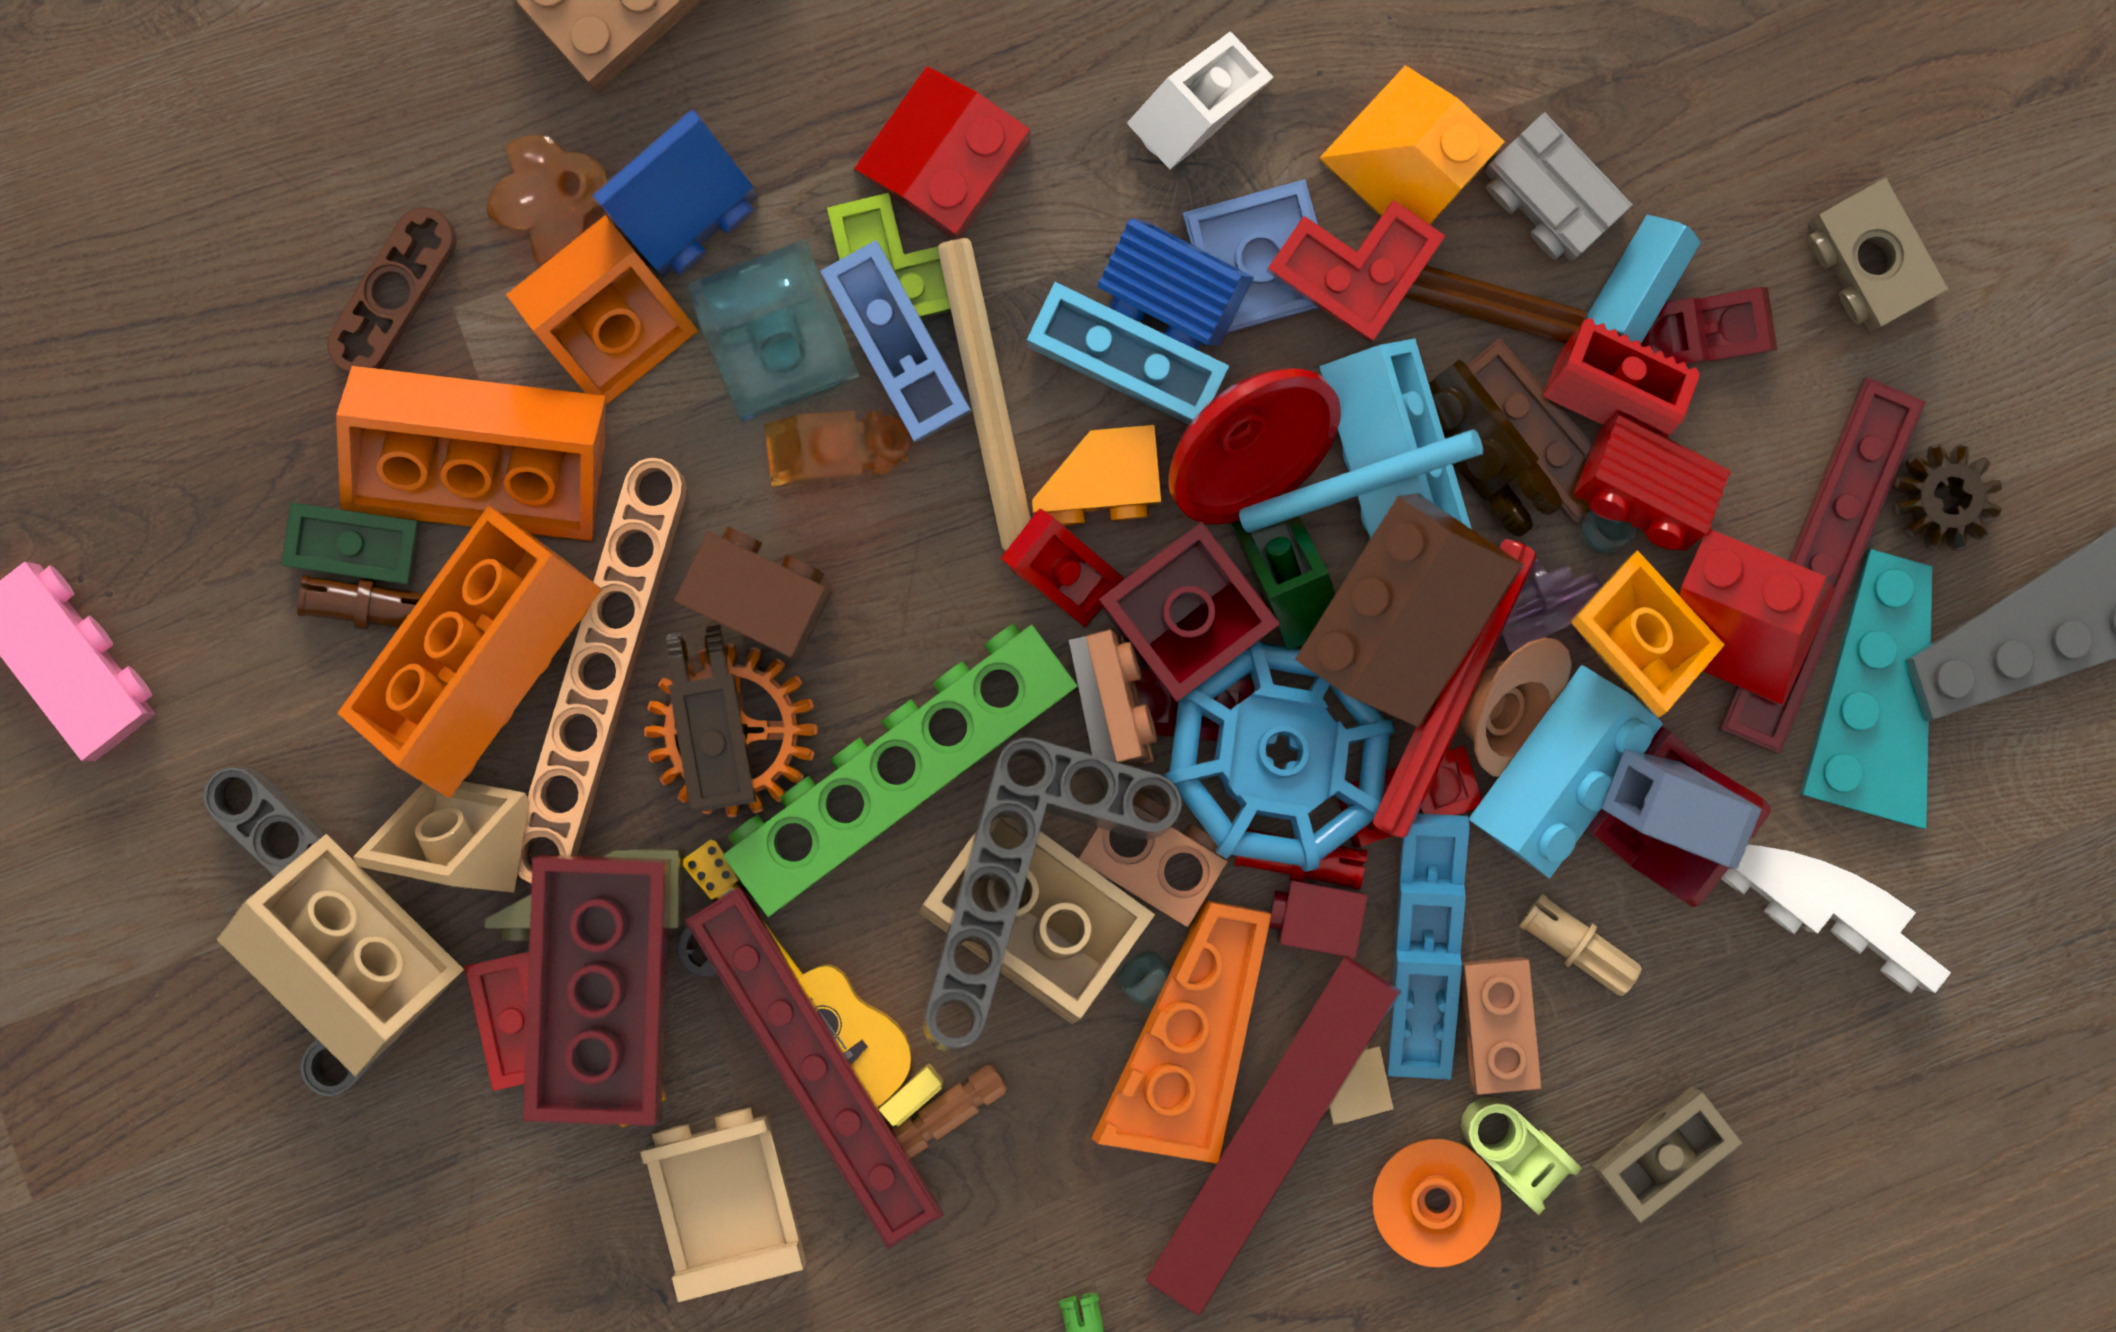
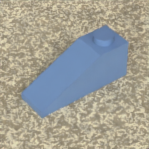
M877 240L820 271L915 442L918 443L973 412Z

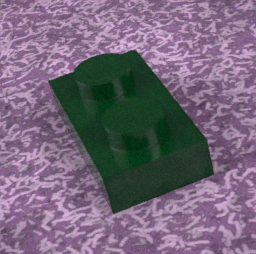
M291 502L281 566L411 585L421 522Z

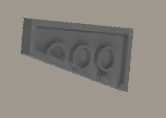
M2116 524L2099 534V537L2079 550L2071 552L2054 563L2051 568L2028 583L2020 585L1988 609L1977 616L1969 618L1905 660L1925 721L1934 720L2116 659Z

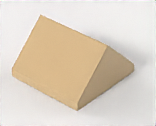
M462 781L449 799L425 783H422L353 858L358 867L450 886L514 893L530 802L524 792Z

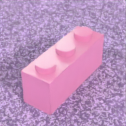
M23 562L0 580V657L81 761H97L156 715L146 702V700L152 697V693L134 669L127 666L121 670L107 652L113 646V642L101 625L91 616L83 620L68 601L75 594L64 577L51 565L43 569L40 564Z

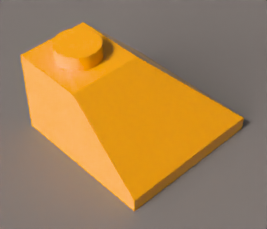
M1405 65L1321 155L1319 161L1380 217L1391 201L1395 200L1431 225L1496 155L1505 141L1457 97Z
M1638 550L1622 564L1570 621L1625 687L1658 718L1673 706L1724 646V643Z

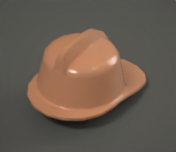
M1541 638L1528 642L1513 652L1507 660H1498L1488 665L1484 670L1463 715L1461 725L1465 735L1475 743L1474 751L1479 765L1490 775L1500 777L1566 687L1571 669L1569 650L1559 640Z

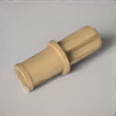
M1544 893L1537 898L1528 910V915L1519 924L1521 929L1527 930L1565 958L1563 965L1570 967L1572 963L1617 995H1625L1640 976L1642 970L1640 964L1596 934L1597 925L1591 923L1587 927L1549 900L1548 896Z

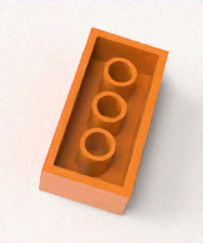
M488 505L337 714L398 768L450 799L462 781L473 771L476 762L500 729L510 720L514 710L539 675L548 668L553 656L571 631L585 617L590 605L602 588L540 540Z

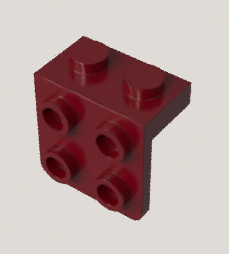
M1661 726L1652 738L1648 749L1644 752L1645 754L1680 761L1760 807L1762 810L1750 840L1756 835L1771 812L1770 805L1761 796L1709 766L1664 727ZM1602 808L1585 830L1624 864L1691 907L1701 904L1729 869L1725 865L1641 833Z

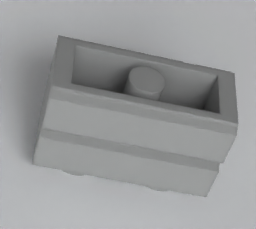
M1546 112L1540 115L1506 147L1484 171L1492 180L1486 185L1490 195L1510 214L1519 208L1536 226L1530 231L1531 237L1554 260L1563 254L1572 263L1633 205Z

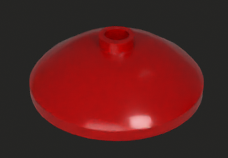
M1277 369L1262 372L1246 378L1222 392L1193 419L1175 449L1169 472V489L1175 503L1187 517L1194 521H1202L1204 524H1226L1240 521L1239 511L1242 508L1294 491L1318 467L1336 437L1337 427L1340 424L1341 406L1336 392L1322 376L1305 369Z

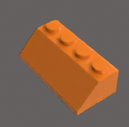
M352 366L336 414L340 510L473 527L489 505L530 534L593 541L605 450L606 396Z

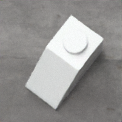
M1230 31L1170 75L1132 116L1127 124L1142 139L1146 148L1157 155L1169 169H1172L1202 146L1274 77Z

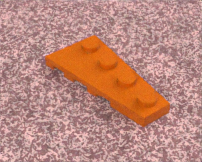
M1206 899L1203 901L1091 1138L1093 1141L1101 1145L1218 1163L1271 913L1265 910Z

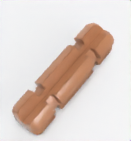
M984 1065L968 1076L970 1082L964 1086L961 1082L920 1109L918 1112L919 1117L913 1120L909 1117L900 1126L892 1129L909 1158H913L929 1147L928 1141L933 1137L939 1140L979 1112L978 1106L983 1103L988 1106L1005 1094L1007 1091L1006 1084L992 1065Z

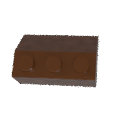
M1419 493L1397 496L1295 660L1347 696L1419 727L1423 724L1524 564Z

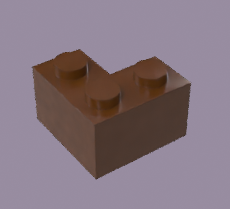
M727 526L723 537L707 531L674 601L799 661L832 594L829 589L820 585L824 573L787 554L781 565L776 564L758 555L762 542Z

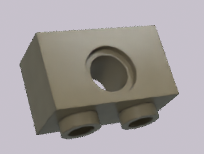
M1886 177L1820 213L1808 222L1813 231L1808 236V242L1813 254L1824 269L1833 267L1844 287L1843 290L1839 291V297L1845 311L1856 325L1863 322L1869 333L1948 290L1946 283ZM1862 243L1875 244L1884 252L1886 267L1881 275L1870 274L1860 266L1858 250Z
M1691 1086L1592 1163L1591 1166L1630 1216L1639 1223H1642L1743 1143L1705 1094Z

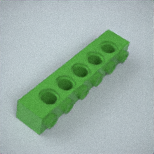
M1015 623L1009 625L983 645L990 656L974 668L969 670L963 661L954 666L932 683L939 694L920 708L911 699L882 720L881 723L888 731L868 747L861 738H858L830 759L836 771L816 785L811 777L807 776L780 797L785 809L766 823L757 814L727 836L734 847L722 856L767 917L775 914L1078 687L1032 624L1022 632ZM994 671L1009 672L1018 682V695L1015 701L1007 707H992L982 697V682L987 675ZM943 709L958 710L963 714L967 722L965 737L961 742L953 746H943L937 743L930 731V724L934 715ZM898 746L910 751L916 763L915 772L911 779L900 785L886 781L879 769V762L884 752ZM841 785L855 787L864 799L862 814L850 823L835 819L830 813L828 806L831 793ZM791 823L804 826L812 837L810 853L799 861H793L784 857L779 851L777 844L780 831Z

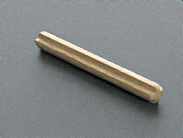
M958 238L939 244L938 254L1002 548L1006 551L1031 520L972 242L968 238Z

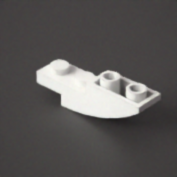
M1748 844L1738 869L1729 867L1721 878L1743 895L1750 887L1770 902L1764 912L1792 934H1795L1800 927L1808 932L1818 934L1826 922L1832 918L1836 922L1830 929L1832 934L1859 954L1866 947L1874 951L1886 961L1880 971L1909 993H1912L1917 986L1922 990L1936 993L1951 974L1950 971L1901 934V931L1916 914L1915 911L1881 888L1832 864L1791 851Z

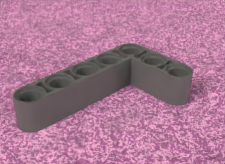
M1034 738L1014 740L1003 749L993 768L923 1015V1031L926 1039L933 1047L943 1052L952 1053L965 1050L979 1038L985 1026L1044 813L1047 812L1136 839L1150 840L1161 836L1167 831L1181 812V797L1177 787L1171 780L1159 774ZM1020 755L1034 759L1041 770V781L1030 787L1014 783L1007 771L1008 761ZM1081 773L1096 777L1103 788L1102 800L1093 805L1078 802L1070 790L1071 778ZM1143 791L1158 795L1165 806L1163 820L1156 823H1147L1139 819L1132 806L1134 795ZM1001 817H1009L1016 820L1024 832L1023 843L1014 849H1003L997 846L989 833L990 823ZM983 879H993L1000 883L1006 893L1005 906L995 912H987L980 909L973 901L972 886L977 881ZM966 941H973L982 945L989 957L986 971L978 975H968L962 972L954 961L956 946ZM947 1004H958L964 1007L971 1018L969 1033L958 1039L943 1035L936 1024V1013L940 1007Z
M246 767L221 769L213 774L205 785L203 799L209 814L274 877L325 835L265 775L255 769ZM235 778H241L246 781L253 795L250 806L241 814L231 811L226 805L224 798L226 787ZM281 822H287L292 825L299 837L298 848L288 858H283L276 854L270 842L271 832ZM390 896L451 956L449 951L434 936H432L413 916H411L392 896ZM453 982L386 1050L356 1077L349 1071L345 1080L340 1083L326 1078L321 1071L320 1060L327 1048L316 1039L302 1056L300 1070L303 1081L309 1089L324 1096L339 1095L351 1090L368 1076L445 995Z

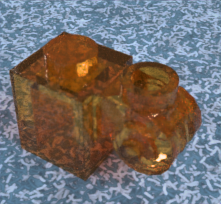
M854 410L797 414L764 424L771 487L831 483L861 475L862 470H873L874 476L889 475V471L899 468V465L909 462L907 452L910 445L909 432L902 419H893V415H882V411L867 412V418L857 422Z

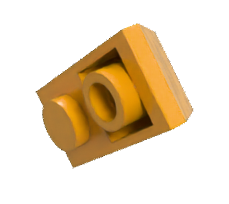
M1155 425L1090 430L1032 499L1033 516L1041 508L1063 526L1084 524V512L1110 510L1111 521L1149 518L1148 506H1160L1161 504Z

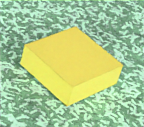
M928 1063L880 1106L879 1111L893 1127L895 1125L900 1126L942 1089L944 1079Z

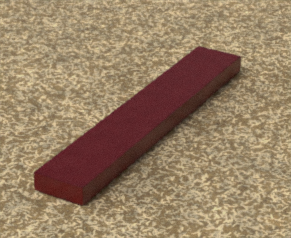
M1868 377L1862 380L1788 559L1792 563L1827 576L1836 590L1785 705L1782 706L1736 686L1718 730L1775 754L1781 753L1926 401Z
M742 886L686 919L685 923L887 1249L889 1250L941 1218L944 1214L887 1120L879 1111L877 1104Z
M1350 957L1343 958L1145 1281L1199 1316L1203 1313L1402 992L1401 990Z

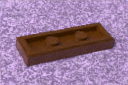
M1499 337L1473 359L1467 367L1538 456L1539 459L1536 462L1551 480L1552 485L1556 487L1562 498L1561 502L1563 504L1560 509L1575 524L1591 511L1590 505L1587 504L1586 500L1577 499L1574 492L1593 444L1557 403L1543 397L1544 388Z

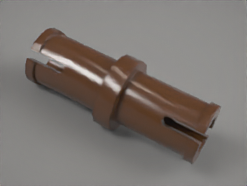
M303 575L301 579V587L303 589L299 588L297 615L353 621L354 628L368 630L370 624L399 628L424 593L375 586L374 579L361 578L359 584Z

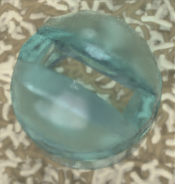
M1591 509L1585 514L1580 526L1582 540L1589 549L1597 554H1612L1622 550L1634 539L1637 528L1632 527L1630 522L1608 520L1598 516Z
M1146 951L1133 957L1122 968L1117 979V985L1130 1001L1140 1007L1150 1008L1154 1006L1170 973V969L1156 952Z

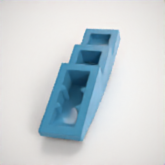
M1418 813L1408 836L1402 838L1392 985L1402 992L1390 1009L1388 1076L1452 1079L1462 973L1461 943L1466 901L1464 882L1470 828L1468 816Z

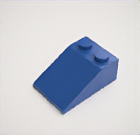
M692 109L592 196L663 278L671 270L677 276H680L693 267L707 252L702 244L720 228L725 234H729L746 221L755 210L750 202L758 194L750 181Z

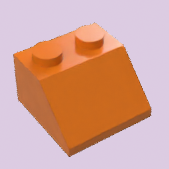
M606 215L506 294L532 331L581 389L587 394L606 396V405L699 331Z

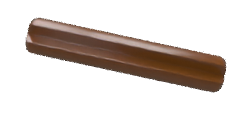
M1427 265L1404 296L1410 300L1565 344L1582 322L1588 319V313L1585 310Z

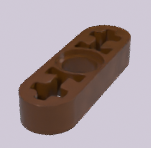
M419 207L408 211L400 218L331 329L327 342L329 355L333 362L346 372L350 373L352 366L380 369L384 365L452 256L456 246L455 229L451 222L439 211L428 207ZM431 222H435L438 225L434 233L441 240V243L436 250L425 247L418 255L414 263L426 268L424 274L419 279L408 267L391 260L397 251L409 259L417 244L416 240L410 236L411 230L416 225L426 229ZM389 274H399L405 277L409 284V297L405 304L397 309H384L376 301L375 287L382 277ZM366 305L373 314L383 320L393 322L387 333L376 324L367 340L374 347L373 354L368 359L358 355L353 362H349L347 357L349 356L350 349L343 342L349 333L360 336L369 324L370 320L358 315L362 307Z

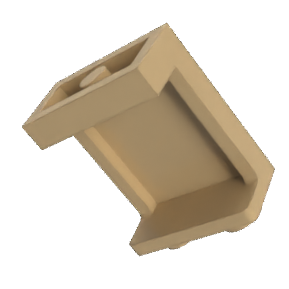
M750 1107L715 1116L716 1128L691 1134L689 1124L652 1133L654 1144L645 1146L640 1151L643 1164L648 1166L675 1271L672 1281L678 1302L803 1270L807 1263L769 1114L753 1118Z

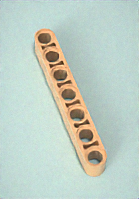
M647 458L637 462L630 468L623 483L593 581L602 590L590 605L587 614L581 621L527 797L530 803L517 874L521 879L531 884L532 866L528 859V849L537 838L546 837L552 840L557 845L560 855L577 856L686 501L687 486L684 477L677 468L662 459ZM656 471L665 472L672 482V493L669 499L657 506L646 505L639 493L643 478L649 473ZM636 532L647 533L654 545L651 559L640 567L627 566L621 556V545L625 538ZM626 593L633 600L635 606L634 617L625 627L619 629L611 628L604 621L602 615L603 605L611 595ZM602 653L608 655L614 661L616 677L607 688L595 690L585 681L584 666L592 656ZM584 714L590 717L596 724L597 739L588 750L580 752L573 749L567 743L565 730L572 718ZM559 776H566L572 779L577 785L579 792L578 801L575 806L564 813L553 809L548 803L546 796L550 782Z

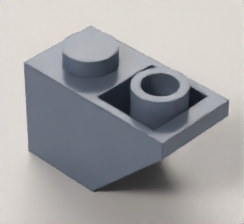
M1627 749L1623 752L1602 806L1603 810L1641 833L1736 869L1739 867L1762 810L1760 807L1680 761Z

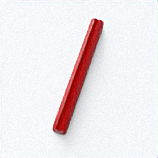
M1505 539L1499 548L1523 563V568L1423 724L1419 727L1416 726L1373 818V825L1397 838L1408 836L1534 565L1536 552L1518 541Z

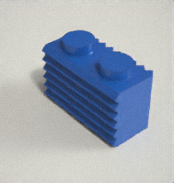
M1131 218L1126 224L1125 231L1121 234L1119 243L1115 246L1113 255L1109 258V264L1104 269L1103 276L1098 281L1097 287L1113 295L1109 303L1112 309L1139 322H1143L1146 315L1149 314L1168 324L1164 332L1165 335L1199 350L1202 343L1211 346L1221 345L1254 277L1148 221Z

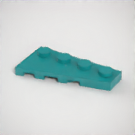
M1872 549L1866 550L1799 795L1912 827L1926 829L1929 720L1925 721L1905 660L1931 644L1932 566Z

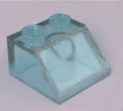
M806 238L687 284L701 329L741 422L860 376Z

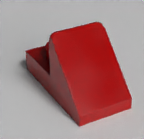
M1039 508L1000 558L1010 566V569L1084 628L1100 610L1098 605L1099 598L1124 579L1060 522L1041 508Z

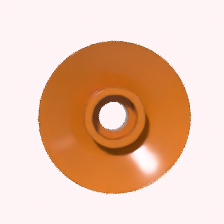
M1427 1139L1402 1148L1384 1165L1374 1187L1373 1214L1382 1237L1400 1256L1422 1266L1449 1267L1471 1259L1489 1243L1500 1220L1501 1193L1493 1171L1475 1151L1454 1141ZM1435 1188L1445 1190L1450 1197L1449 1205L1441 1210L1431 1208L1425 1198L1430 1190Z

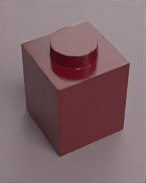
M1288 879L1286 892L1274 891L1270 909L1271 919L1269 928L1279 930L1277 937L1279 944L1356 959L1368 895Z

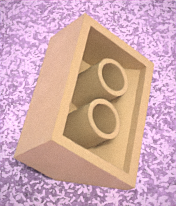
M1001 817L990 823L989 833L997 846L1003 849H1014L1023 843L1024 832L1016 820L1009 817ZM1039 831L1000 972L1073 1025L1085 1014L1155 914ZM974 835L918 911L919 914L946 933ZM983 879L977 881L972 886L973 901L980 909L987 912H995L1005 906L1006 893L1000 883L993 879ZM973 941L961 943L989 964L987 951L982 945Z
M327 834L246 900L217 938V941L355 1077L386 1050L464 970L361 867H358L356 862Z

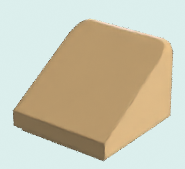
M1380 1046L1368 1048L1364 1051L1328 1109L1330 1121L1333 1125L1393 1109Z

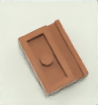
M1112 630L1086 636L1116 762L1131 767L1155 762L1150 743L1156 742V733L1147 704H1140L1135 681L1141 679V673L1133 644L1131 642L1125 643V639Z

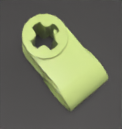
M1489 1096L1479 1098L1468 1105L1462 1115L1461 1130L1468 1145L1499 1173L1497 1177L1538 1215L1545 1209L1543 1201L1568 1174L1576 1176L1583 1169L1542 1130L1538 1131L1517 1110L1500 1098ZM1496 1112L1505 1114L1509 1127L1504 1139L1492 1145L1481 1143L1478 1136V1128L1482 1119Z

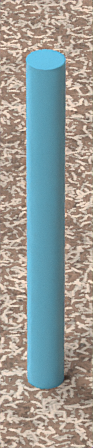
M1473 429L1240 509V522L1244 530L1250 533L1481 455L1483 453L1481 439Z

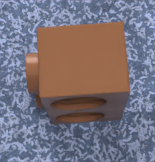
M1142 793L1134 795L1132 806L1139 819L1147 823H1156L1162 820L1165 815V808ZM1189 823L1183 834L1170 827L1161 836L1147 840L1141 852L1129 857L1119 855L1112 849L1109 841L1111 831L1096 827L1078 859L1186 927L1193 920L1228 862L1216 854L1217 845L1211 837L1191 823ZM1178 853L1194 855L1201 866V875L1198 882L1193 887L1185 890L1171 887L1164 875L1167 861Z
M1519 956L1462 962L1460 993L1470 1090L1480 1095L1542 1089L1529 959Z

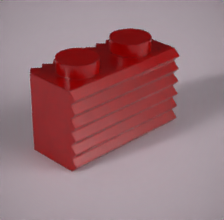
M1589 318L1582 322L1558 353L1544 389L1543 397L1601 425H1605L1619 412L1668 438L1683 421L1700 374L1696 367L1688 369L1685 362L1677 364L1673 356L1665 358L1662 351L1654 353L1650 345L1642 347L1639 340L1630 342L1627 334L1619 336L1616 329L1607 331L1604 323L1595 325L1593 318Z
M1618 412L1598 430L1574 495L1577 499H1585L1587 504L1590 505L1591 510L1602 518L1612 521L1630 522L1632 527L1641 528L1647 539L1656 546L1664 549L1686 551L1710 530L1711 522L1715 517V511L1719 506L1718 502L1723 496L1722 491L1727 485L1726 480L1731 472L1729 469Z

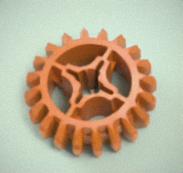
M727 644L725 648L729 664V674L735 675L743 724L751 728H764L763 733H748L746 738L747 749L758 741L783 740L779 754L773 764L763 774L753 779L757 802L748 804L753 813H760L764 810V802L759 793L760 791L767 789L773 799L781 802L780 797L783 796L785 790L777 780L782 775L796 784L804 779V775L800 770L790 766V763L794 756L808 761L814 759L815 751L810 748L797 746L799 735H817L818 726L810 723L799 725L797 714L809 712L815 706L812 699H802L794 704L792 703L789 695L799 690L803 685L800 677L794 676L788 679L782 686L776 681L785 667V663L778 658L773 660L764 673L758 670L762 660V650L754 647L751 648L747 654L745 665L738 664L737 647L733 644ZM706 648L699 651V659L704 670L696 673L692 665L687 662L690 681L713 678L710 657L707 656ZM662 678L658 685L664 692L670 694L668 685H673V681ZM741 678L757 683L773 697L780 709L783 721L756 720L747 713L744 708L743 694H741ZM650 701L647 708L648 711L654 714L665 715L664 727L654 725L645 727L644 735L649 738L664 737L666 747L651 751L648 754V758L651 763L662 762L670 758L673 767L665 771L659 778L661 783L666 786L674 783L681 776L685 779L671 702L668 706L662 702ZM686 784L678 795V800L682 803L689 802ZM740 805L725 807L727 817L738 816ZM713 810L702 811V813L711 814L713 812Z

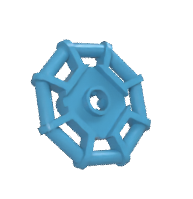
M1259 640L1178 701L1170 771L1164 774V777L1171 780L1177 787L1182 800L1217 845L1215 850L1217 854L1225 859L1230 855L1298 865L1303 872L1318 869L1320 860L1373 821L1383 799L1390 735L1396 733L1393 720H1386L1378 709L1347 696L1295 660L1301 649L1292 648L1287 650L1285 646L1263 643ZM1269 669L1312 676L1315 679L1309 691L1273 685ZM1248 673L1252 676L1256 692L1230 710L1214 700V698ZM1328 687L1331 688L1358 724V727L1345 729L1340 721L1335 722L1326 710L1329 706L1323 699ZM1202 716H1205L1219 725L1215 760L1196 765ZM1277 736L1287 738V748L1297 751V761L1287 762L1283 769L1275 767L1273 759L1266 755V746L1274 745ZM1364 742L1359 786L1357 788L1345 781L1348 748L1350 744ZM1218 776L1223 783L1226 794L1240 805L1241 808L1232 823L1200 780ZM1332 795L1348 805L1347 809L1313 833L1308 813ZM1254 815L1290 820L1294 839L1248 832L1246 829Z

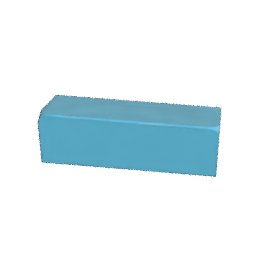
M1647 214L1591 307L1588 319L1593 318L1595 325L1604 323L1607 331L1616 329L1619 336L1627 334L1630 342L1639 340L1641 344L1700 246L1701 240L1690 227L1680 222Z

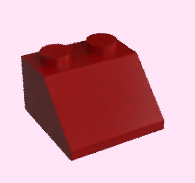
M926 66L857 163L854 171L885 193H889L895 200L954 240L962 238L1031 141L1030 129L977 91Z
M1710 529L1702 539L1681 586L1679 595L1724 643L1722 649L1702 672L1784 706L1836 590L1827 576Z

